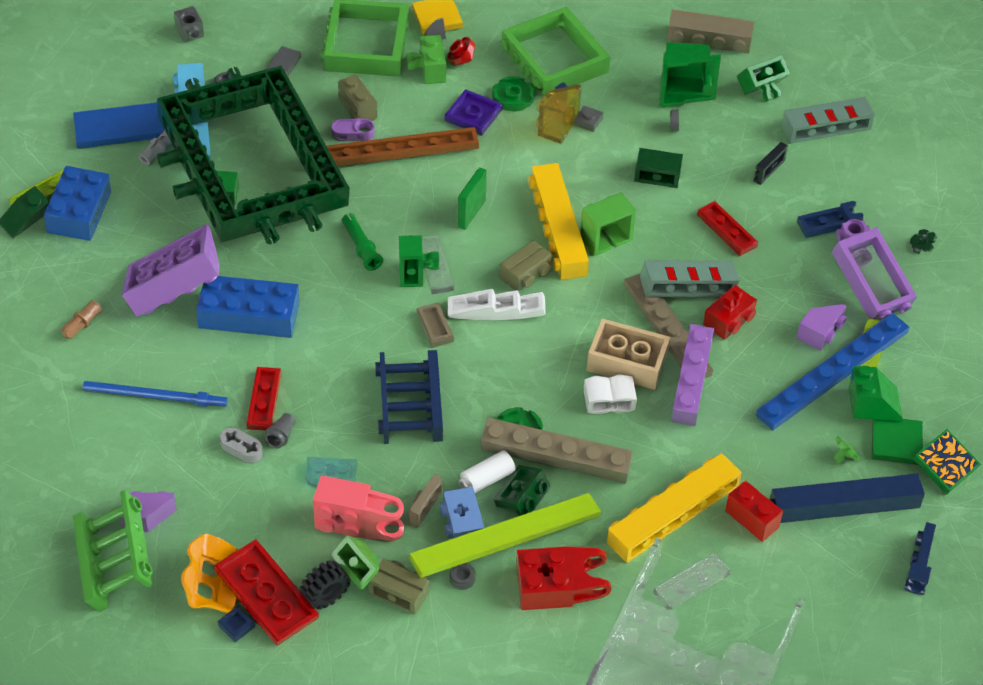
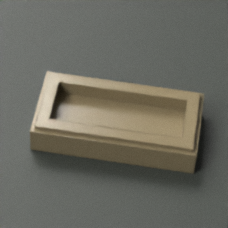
M439 303L416 308V314L431 348L454 342L453 333Z

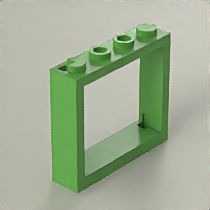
M334 0L333 7L329 8L330 21L326 23V33L328 35H324L323 47L325 50H321V60L324 61L325 71L400 77L409 23V4ZM339 17L397 21L393 55L333 52Z
M568 7L502 30L501 43L503 51L510 55L513 63L519 66L523 75L526 78L528 77L533 83L534 88L538 89L543 97L552 95L556 90L555 87L562 82L570 88L609 73V54ZM561 27L589 60L547 76L520 42Z

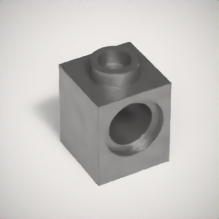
M194 6L174 11L175 26L184 43L204 37L203 22Z

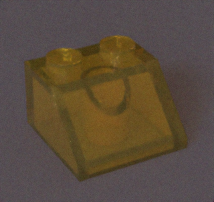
M576 84L548 91L544 99L541 98L537 105L539 116L536 121L538 136L562 144L574 125L575 117L579 113L581 85Z

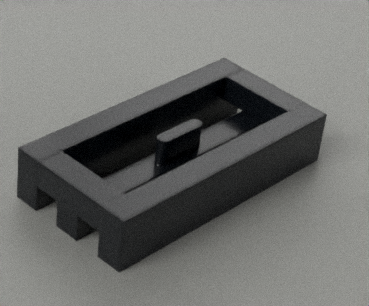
M780 142L756 165L757 170L755 171L754 182L761 185L785 161L788 145Z

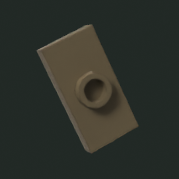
M434 474L423 491H418L414 504L409 510V525L417 528L425 519L442 494V477Z

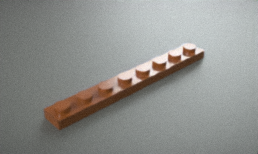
M475 127L327 145V148L337 166H346L479 149V141Z

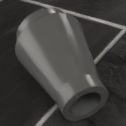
M285 413L266 429L265 441L273 448L285 446L295 424V418L291 414Z

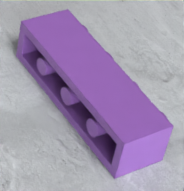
M690 324L671 422L696 425L714 328Z

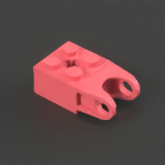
M321 475L313 498L315 529L326 533L334 532L354 538L359 537L382 541H395L402 537L404 524L399 518L402 517L404 512V505L399 498L371 490V485ZM389 504H394L399 509L395 513H389L384 508ZM387 525H396L399 530L396 533H388L385 531V527Z

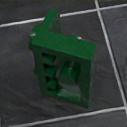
M518 465L493 501L496 507L516 510L518 515L521 516L534 511L550 489V484L543 469Z

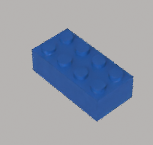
M217 276L214 281L207 284L203 283L196 309L198 328L292 338L300 303L299 286L293 283Z

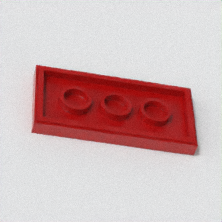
M257 539L214 565V571L276 646L319 618V613L316 609L312 607Z

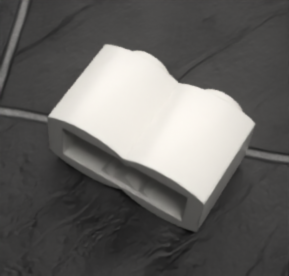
M620 374L610 378L592 376L585 379L583 390L587 413L604 414L611 411L623 413L635 410L637 397L632 376Z

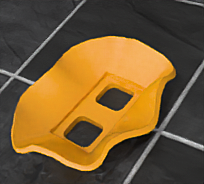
M202 534L188 545L187 555L190 558V563L183 570L181 581L190 607H208L226 613L234 609L237 597L217 573L215 577L202 572L203 562L212 565L219 563L238 550L235 546L210 534ZM199 584L212 589L211 599L200 596L197 593Z

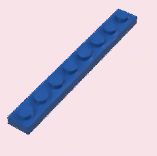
M891 313L757 409L756 416L772 431L848 377L852 372V366H861L879 352L884 351L906 335L910 327L894 313Z

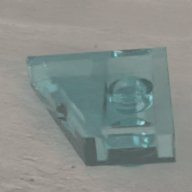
M307 457L305 483L317 488L321 475L356 482L357 459Z

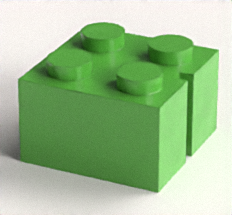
M622 192L608 196L606 199L594 204H589L582 209L580 234L583 243L593 256L612 249V246L600 231L606 235L615 248L633 240L636 209Z

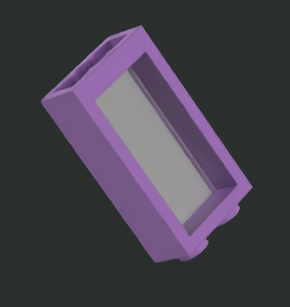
M878 227L838 241L832 250V254L868 318L882 321L891 313L898 311L899 313H904L912 308V303L917 296Z

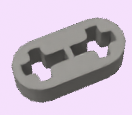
M227 428L220 434L221 447L229 454L249 464L257 463L262 459L263 448L259 440L236 428Z

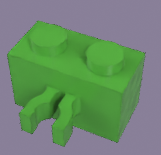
M441 35L420 36V54L406 53L408 70L422 67L425 84L446 83V60Z

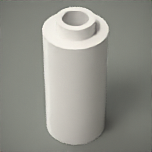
M502 450L461 472V479H459L460 487H473L474 492L477 493L512 474L515 471L514 462L511 456L505 450Z

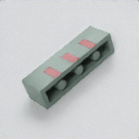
M866 97L784 110L782 128L790 144L871 130L875 114Z
M645 260L640 273V280L646 297H721L739 283L733 261Z

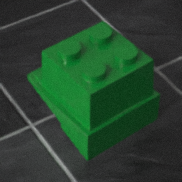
M667 42L666 53L664 52L659 107L716 100L721 54L710 55V45Z

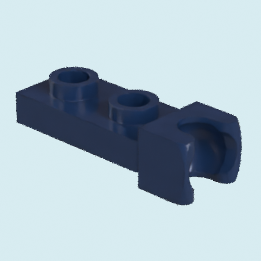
M850 201L841 203L840 207L798 216L797 224L805 238L835 232L837 229H841L842 223H846L851 219L863 221L864 215L863 213H854L856 202Z
M926 522L924 530H918L915 545L919 546L918 551H913L910 562L911 566L904 587L908 592L924 595L931 573V567H928L927 563L936 524Z

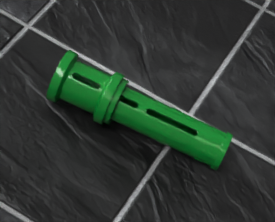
M349 213L352 220L345 214L341 221L357 246L356 253L363 259L365 269L369 271L378 269L384 260L382 255L377 253L375 243L368 240L353 213Z

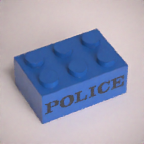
M65 166L44 213L47 233L91 241L111 194L109 174Z

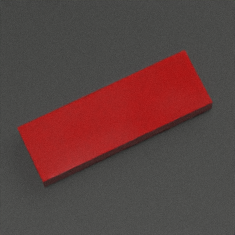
M716 201L698 209L697 216L739 256L757 247L758 241Z
M257 367L246 423L247 429L266 431L273 424L281 368Z

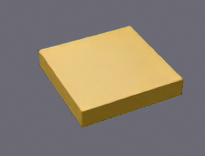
M424 0L412 3L413 12L423 35H425L430 24L439 18L444 19L445 31L463 28V22L454 0Z

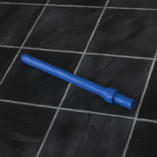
M84 381L83 390L196 403L197 406L207 407L208 405L226 407L228 403L227 397L209 395L208 392H198V394L91 381Z

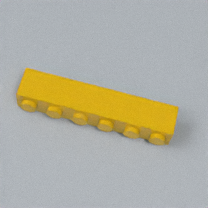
M552 163L532 166V174L528 176L529 188L534 190L533 200L534 204L539 206V221H543V234L545 238L549 239L548 251L554 256V271H558L561 280L587 277L589 260L559 164Z
M722 453L715 458L707 459L703 466L697 470H691L679 482L670 484L663 493L652 496L645 505L640 508H634L627 517L612 523L608 529L607 544L628 563L733 491L740 484L742 472Z

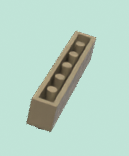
M488 417L481 439V448L484 451L498 453L505 450L514 458L623 483L627 482L633 454L632 450Z

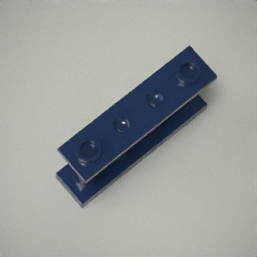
M428 350V360H423V363L385 364V354L380 352V362H375L376 377H381L383 420H378L379 435L384 434V444H389V432L428 430V432L433 434V442H442L443 420L437 350ZM424 372V374H428L429 378L424 379L423 382L386 383V374ZM415 391L430 393V398H426V401L387 402V393ZM426 410V413H431V417L427 418V420L388 422V412Z

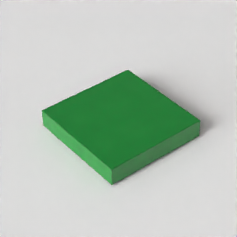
M479 167L458 196L459 228L465 230L486 201V169Z
M902 419V421L873 420L872 459L918 465L912 458L923 449V421Z

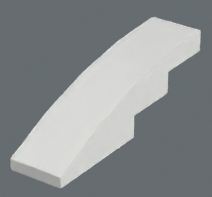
M493 289L448 297L449 318L511 320L546 315L543 292L520 296L518 290L495 294Z

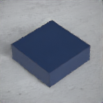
M237 606L218 620V626L234 642H237L255 628V622Z

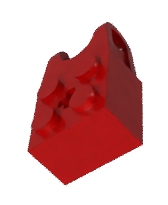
M570 546L517 550L516 572L521 611L573 607V604L597 600L609 595L612 591L611 583L608 580L593 577L587 573V571L606 563V552L599 548Z

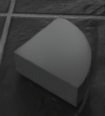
M439 18L433 21L425 32V36L441 35V39H446L444 19Z

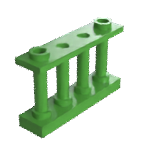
M125 490L120 492L122 506L96 519L89 518L83 512L73 516L84 601L99 612L108 608V593L129 582L138 580L147 588L152 586V568L148 561L140 512L142 505L137 497H133ZM124 516V528L98 540L97 532L99 528ZM125 538L128 539L129 548L103 561L101 560L100 553H102L103 549ZM131 559L132 570L105 583L104 574L106 570Z

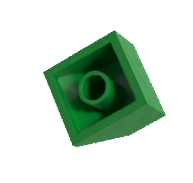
M852 366L849 395L853 419L902 421L903 417L897 387L877 367Z

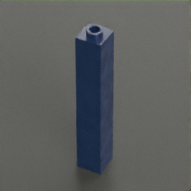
M916 473L774 488L771 491L769 500L783 510L780 523L916 509L921 507L925 492L919 475Z

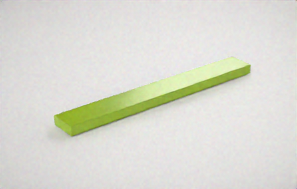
M586 493L412 552L409 559L420 578L600 517L601 510L590 493Z

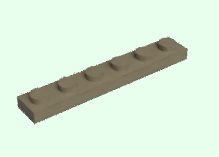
M640 273L625 278L624 286L656 333L671 337L669 352L680 368H682L688 333L663 297L645 296ZM709 363L707 365L705 378H708L713 374V369Z

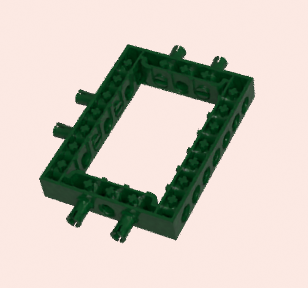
M282 65L243 76L238 67H234L236 74L230 68L226 72L228 80L200 86L197 78H193L194 85L190 78L185 83L188 90L157 98L158 118L174 150L158 153V163L161 168L177 163L182 164L190 181L173 185L174 196L178 200L196 194L221 243L261 231L265 242L271 245L270 238L273 243L278 242L280 239L274 227L304 219L310 232L315 231L313 225L316 231L322 228L323 224L317 215L349 206L350 188ZM269 104L311 181L293 188L286 187V190L272 194L265 193V196L251 200H241L237 205V209H235L231 202L230 193H227L223 186L222 177L218 176L213 161H210L206 146L202 145L198 130H195L192 124Z

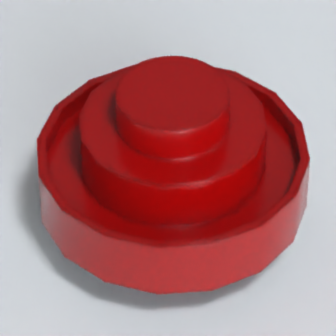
M469 37L457 39L450 46L447 59L454 66L469 63L474 57L475 42Z

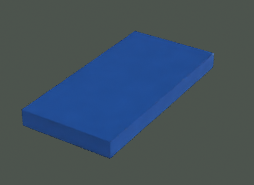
M157 102L73 112L77 148L150 140L157 138L164 131L158 118Z

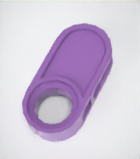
M338 119L331 126L332 137L338 141H367L372 139L375 134L374 123L369 119ZM364 127L370 129L367 132L359 131L360 128Z

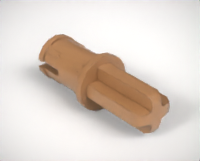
M91 300L80 312H75L74 318L61 329L63 336L66 339H72L80 330L87 328L89 322L102 312L101 306L96 301Z

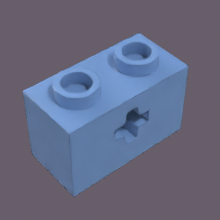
M473 487L443 492V502L439 503L442 518L446 517L447 523H445L447 538L453 539L484 528Z

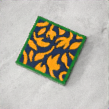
M948 429L944 430L912 458L946 495L982 465Z

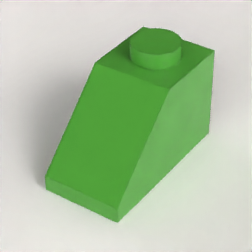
M347 535L331 554L362 590L379 571L378 557L364 541Z

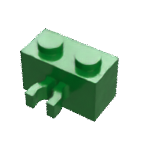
M780 55L747 67L737 75V79L745 95L762 89L764 101L767 102L772 99L770 92L774 94L775 98L782 95L780 89L775 84L789 76L790 72L783 56Z
M422 235L399 236L400 287H423V269L439 270V251L423 254Z

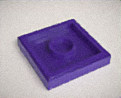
M465 89L444 115V121L461 128L475 127L476 133L482 136L503 110V104Z

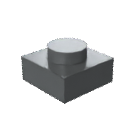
M584 105L575 117L574 125L594 132L603 119V112Z

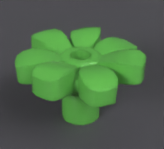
M840 436L834 439L839 446V451L833 456L836 461L841 463L846 457L852 458L855 462L859 460L860 455L853 450L854 448L849 443L846 444Z

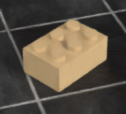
M602 318L588 352L586 371L609 378L620 374L632 376L635 385L655 390L668 356L671 337Z

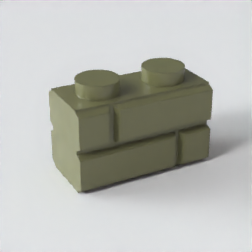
M354 74L338 81V98L353 119L376 120L377 101L360 78Z
M533 240L500 263V279L509 284L515 291H520L524 287L528 288L534 283L536 278L541 275L545 276L550 272L552 255Z
M385 559L381 561L379 571L369 582V594L412 614L417 613L430 591V580L427 577L420 578L417 571H409L400 562H390Z

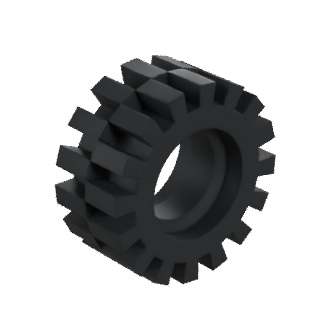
M329 560L326 564H319V568L314 567L312 569L313 572L306 575L307 579L302 581L303 585L300 586V592L313 608H327L329 603L333 605L335 599L338 598L339 600L342 597L341 594L346 593V587L350 586L349 581H351V578L338 562L334 560L331 562Z

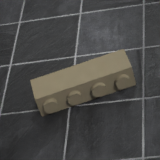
M672 9L667 41L710 45V48L749 53L754 21Z

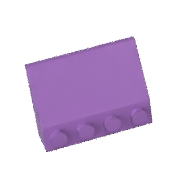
M206 224L128 265L122 296L137 317L142 314L148 315L158 306L164 303L170 304L177 296L183 293L189 294L205 282L207 284L217 278L220 264L209 225Z

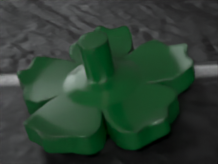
M926 229L919 230L918 235L914 234L910 239L913 252L920 254L922 250L924 252H931L934 248L932 243L937 238L936 234Z

